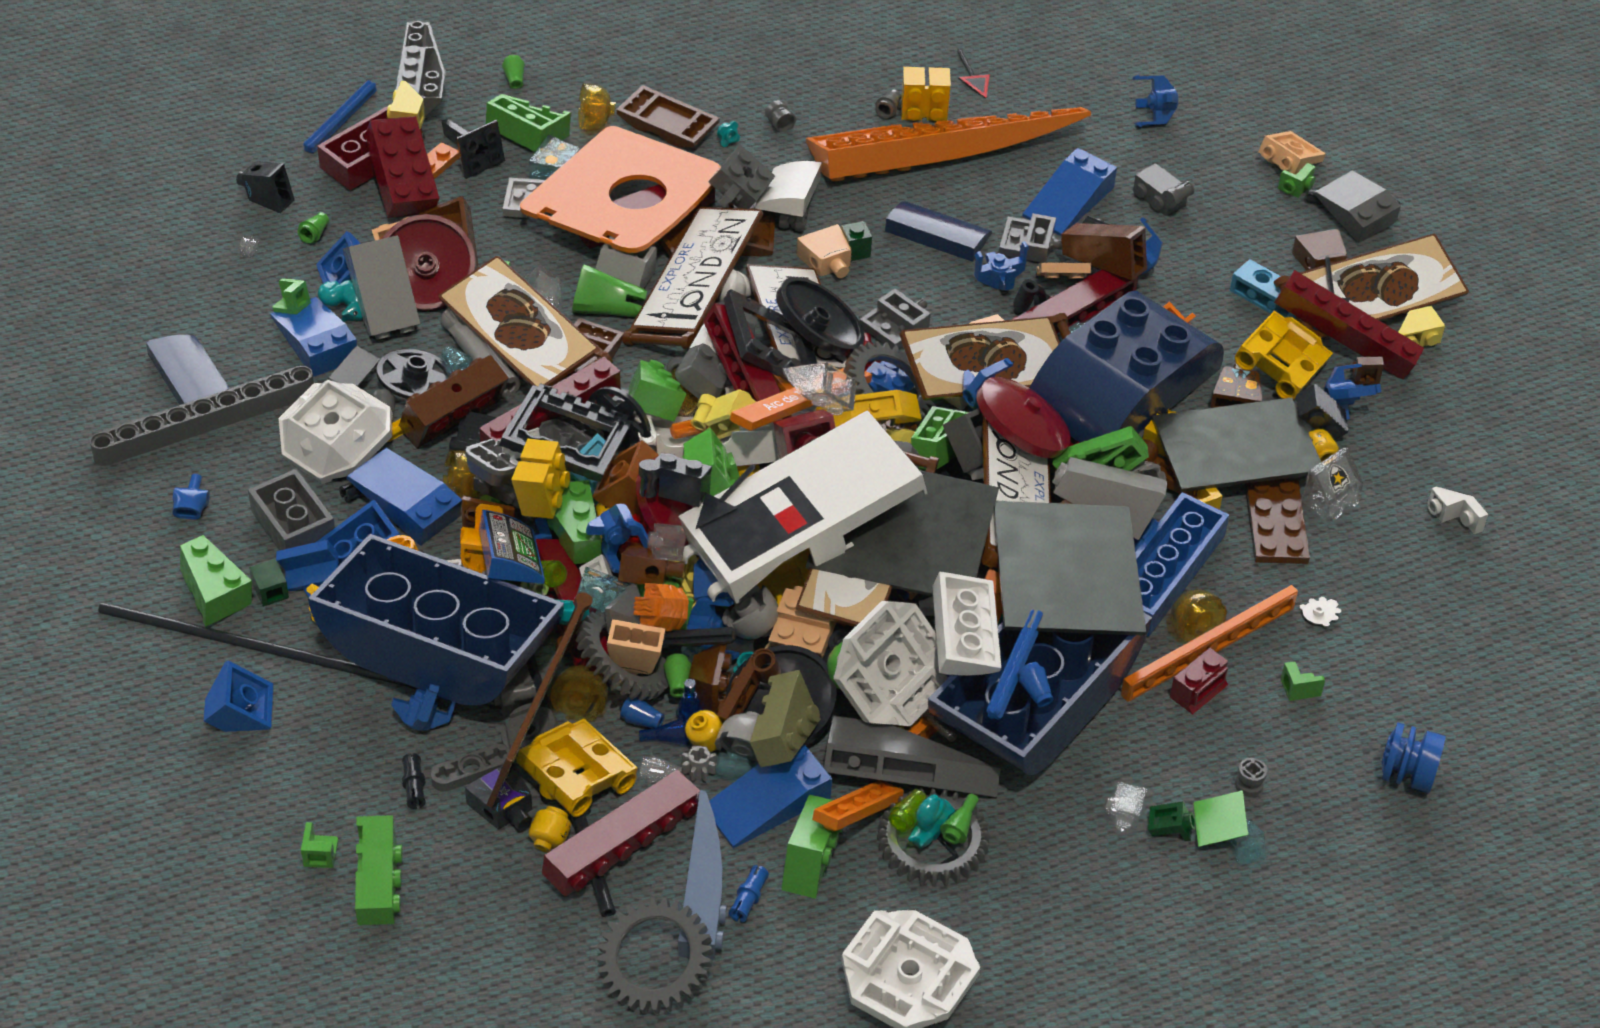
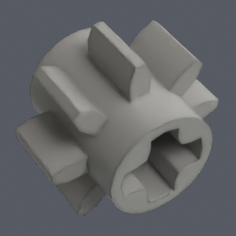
M692 746L689 753L682 754V773H689L691 781L695 779L707 781L710 773L716 774V753L710 754L707 747Z

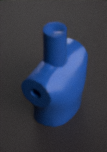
M192 474L188 488H174L172 512L175 517L196 520L201 517L202 510L208 506L210 492L209 490L199 489L202 480L199 474Z

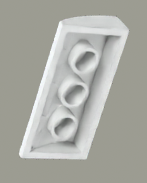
M939 571L933 584L939 673L982 675L1000 672L1001 658L993 581Z

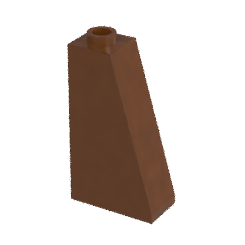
M1076 223L1061 234L1062 253L1065 256L1084 263H1091L1094 267L1129 280L1135 279L1147 270L1146 232L1143 226Z

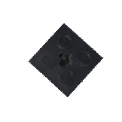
M448 118L441 121L444 135L458 144L465 179L505 161L497 120L470 132Z

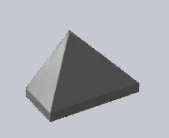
M631 584L604 608L608 634L612 619L636 624L641 623L640 615H634L633 612L635 597H641L637 585Z

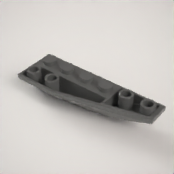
M421 21L407 22L396 90H398L401 81H406L423 98L425 116L442 102L445 70L430 23Z
M833 716L824 769L828 774L941 790L946 789L948 791L997 797L1001 768L891 724L868 723L859 719Z

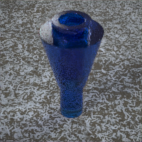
M693 679L685 680L684 692L676 708L677 718L684 723L694 713L703 710L695 692L696 683Z
M682 717L658 726L655 729L639 730L640 741L659 740L688 745V738L685 733L686 718Z

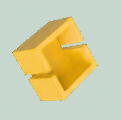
M904 67L901 96L902 120H922V118H927L928 121L948 120L951 86L950 68H929V86H925L924 67Z
M527 439L520 456L521 461H518L511 479L522 516L553 519L557 508H560L562 505L563 491L570 483V473L565 467V455L561 452L559 442Z

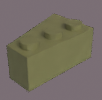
M800 670L769 677L768 684L771 686L769 695H765L762 700L763 705L766 706L763 715H758L750 740L760 767L792 761L821 720L819 709L812 701Z

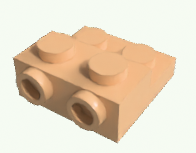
M1292 131L1265 136L1258 151L1268 162L1277 164L1282 170L1295 175L1306 163L1312 165L1323 162L1326 153Z
M795 586L793 590L786 588L777 608V622L768 640L770 646H800L813 651L823 658L828 646V640L837 622L797 611L796 604L803 587Z

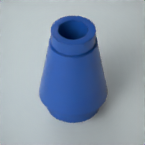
M1037 662L1023 666L1018 671V682L1038 707L1049 705L1053 701L1044 667H1041Z
M638 696L634 699L628 697L620 712V717L624 718L626 723L659 730L665 717L664 714L645 701H639Z

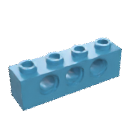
M1251 259L1233 273L1230 286L1231 292L1270 314L1275 310L1285 318L1293 317L1296 319L1292 313L1274 303L1280 292L1273 283L1280 277L1278 274Z

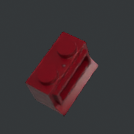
M1209 648L1173 678L1170 698L1193 715L1228 686L1226 681L1228 660Z

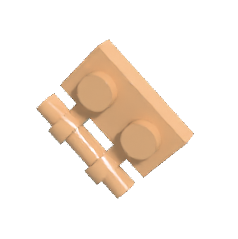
M1039 263V266H1037V276H1045L1047 279L1060 278V276H1068V279L1084 278L1086 274L1091 273V263Z

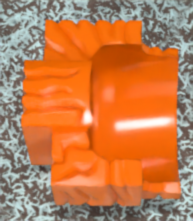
M645 583L644 597H635L633 612L634 615H640V624L664 628L665 631L680 630L688 617L689 600L683 588H676L675 585Z

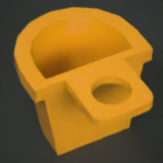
M479 504L476 507L475 528H461L460 557L461 563L465 568L479 573L487 570L479 532L482 509L503 514V509L500 506Z

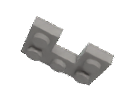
M509 178L503 205V216L527 218V215L520 211V203L545 180Z

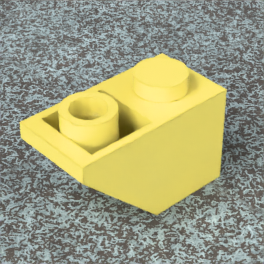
M401 81L398 90H394L393 103L388 106L387 118L416 116L419 128L421 129L425 118L423 98L406 81Z
M1429 306L1409 311L1399 333L1422 347L1427 345L1433 346L1441 343L1445 324L1433 307Z

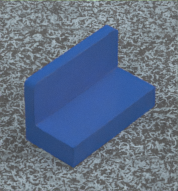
M328 540L276 551V561L285 570L288 591L305 589L310 584L321 585L338 568V552Z

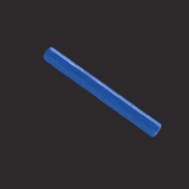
M370 80L366 81L303 143L304 150L311 154L314 153L319 144L325 142L377 91L376 83H372Z
M1034 610L1030 611L1026 623L1020 631L986 709L990 719L995 718L999 720L1003 717L1019 679L1018 671L1025 665L1039 633L1036 629L1043 616L1040 610L1037 611L1030 628H1028L1027 626L1034 613Z

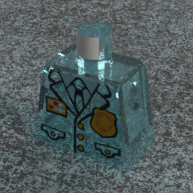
M548 135L529 160L530 179L547 180L580 149Z
M586 566L577 594L581 592L588 593L593 600L591 607L605 612L604 608L633 583L618 581L617 577Z

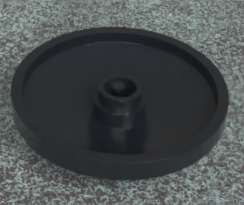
M789 277L777 289L776 301L781 313L800 335L815 346L835 355L849 356L855 348L858 349L863 344L864 331L856 315L837 295L824 286L806 278Z
M778 645L766 648L774 653L781 667V674L800 670L812 701L819 709L821 720L804 742L805 746H808L817 740L830 726L838 707V688L828 676L827 663L813 651L794 645ZM750 657L747 660H745L733 674L726 691L727 696L731 691V684L733 679L735 678V676L741 673L743 667L747 665ZM771 663L764 664L761 669L769 667ZM759 683L743 713L755 712L763 715L766 705H763L762 700L765 695H769L771 689L769 684Z

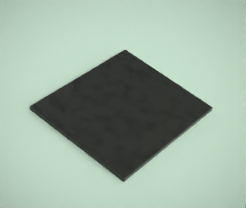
M920 471L923 474L926 485V495L920 491L844 534L845 544L847 545L852 542L854 546L829 561L815 566L811 553H809L806 569L810 570L811 568L890 585L892 588L933 596V584L939 571L976 578L999 487Z
M996 501L994 522L1004 630L1021 631L1030 611L1034 610L1027 626L1030 628L1037 611L1040 610L1043 616L1036 631L1146 635L1129 506Z

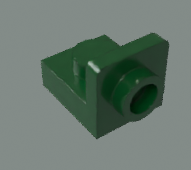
M1183 801L1150 806L1148 830L1152 837L1180 833L1184 841H1191L1192 830L1196 826L1195 817L1192 812L1188 811Z

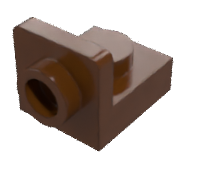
M1357 357L1356 362L1352 364H1362V367L1352 368L1354 384H1380L1384 366L1383 357Z

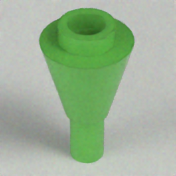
M969 794L962 807L940 826V831L948 842L952 844L966 842L972 811L979 801L976 795Z

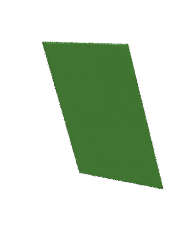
M1243 790L1194 802L1198 847L1248 835Z

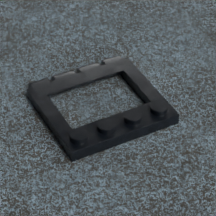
M732 289L728 290L723 300L741 359L797 386L798 384L801 385L823 376L811 342L800 335L782 314L766 308L764 305L746 298V296ZM744 312L752 314L788 334H792L800 361L783 355L775 348L771 349L763 345L755 338L752 339Z
M542 383L538 387L533 385L502 435L499 446L522 454L527 439L553 441L544 436H532L525 430L538 406L610 432L598 456L593 454L583 455L578 449L568 445L560 446L561 452L565 455L567 471L601 483L630 430L632 421L629 420V415L615 410H611L608 413L606 412L607 407L588 400L584 404L582 403V398L563 391L559 395L557 394L558 389Z

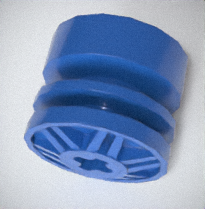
M1397 722L1396 728L1388 737L1381 762L1383 774L1381 780L1389 781L1393 769L1398 771L1395 784L1400 785L1407 773L1412 775V789L1430 794L1446 736L1427 730L1422 741L1419 742L1415 740L1416 727L1411 726L1408 738L1402 737L1404 724Z

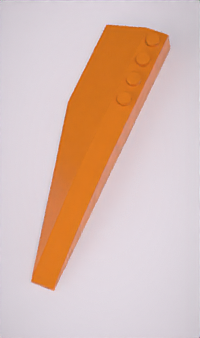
M1078 107L1051 110V115L1043 111L1030 112V117L1014 113L1007 114V119L996 118V115L957 119L956 124H954V121L940 120L936 121L935 126L919 122L913 123V128L902 127V124L809 137L806 138V143L815 161L822 162V174L831 179V181H841L845 179V176L853 175L855 178L867 176V173L870 172L886 174L889 173L890 169L896 168L899 171L910 170L911 166L958 159L1008 147L1091 116V111Z

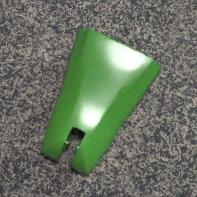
M584 264L579 276L572 312L637 317L642 306L626 302V298L645 301L647 290Z

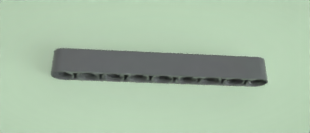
M297 366L98 432L90 438L94 462L100 466H108L293 404L314 384L312 370L307 366Z

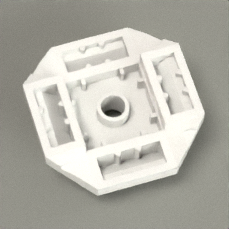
M326 380L323 383H314L279 417L283 458L322 484L331 482L335 478L348 476L370 460L392 437V410L388 405L354 384H342L331 380Z
M881 601L843 639L833 679L864 722L911 726L928 709V698L947 680V676L939 673L936 632L918 606L913 603Z
M900 910L888 913L887 911H874L842 953V964L851 1004L894 1028H923L949 1019L980 973V966L977 959H975L968 938L915 910Z

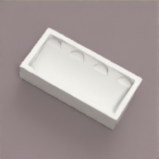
M798 161L775 167L772 171L775 177L759 197L755 209L803 217L820 180L822 162Z

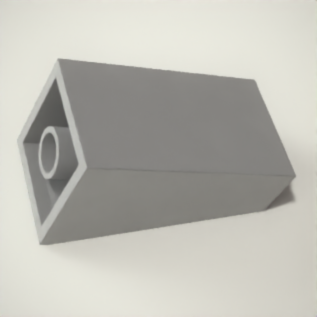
M398 235L343 248L368 336L375 335L376 339L391 336L389 331L399 329L400 334L414 331V325L420 324Z
M1070 457L1066 464L1061 462L1052 482L1056 484L1054 493L1073 504L1129 506L1133 537L1137 540L1143 534L1164 499L1167 488V481L1161 478Z

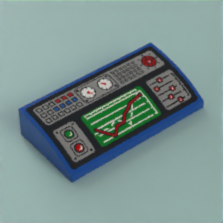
M482 509L479 532L488 578L544 584L545 578L534 530L511 516Z

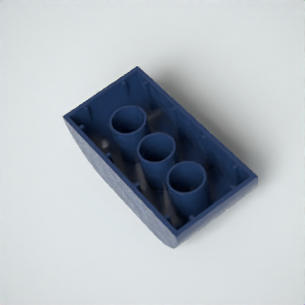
M1131 291L1063 339L1038 371L1030 389L1052 405L1066 423L1070 436L1080 443L1132 426L1139 433L1150 423L1153 415L1157 413L1160 415L1164 414L1221 369L1224 349L1222 344L1139 291Z
M369 534L308 598L310 610L318 628L331 645L348 660L362 668L384 675L392 681L402 682L424 691L429 688L430 684L439 686V691L436 697L463 705L486 704L499 696L556 628L564 612L563 602L499 579L488 578L485 574Z
M1144 613L1145 636L1039 631L1025 665L1037 662L1041 667H1044L1053 701L1045 707H1038L1022 685L1017 682L1003 717L997 720L995 718L990 719L986 709L1020 634V631L1004 630L1003 621L998 626L1001 658L1000 672L982 675H950L928 698L929 713L1024 773L1035 775L1044 770L1060 754L1121 685L1140 653L1147 637L1152 617Z

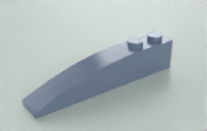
M700 790L683 908L688 905L692 910V915L697 913L700 916L701 921L699 924L705 923L708 928L705 934H709L712 938V942L707 944V946H711L714 950L713 955L706 957L715 960L716 949L722 950L724 931H719V925L726 922L727 905H722V860L715 817L707 792ZM680 928L678 957L690 958V944L685 932Z

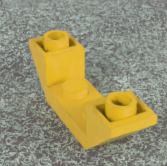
M901 390L846 396L815 409L816 411L824 409L833 414L835 427L844 424L867 410L876 421L895 419V424L922 420L917 395Z

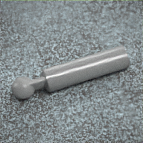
M449 308L446 309L442 314L441 322L443 327L455 338L458 346L471 361L479 357L483 359L491 354L509 377L502 397L516 393L521 383L516 374Z

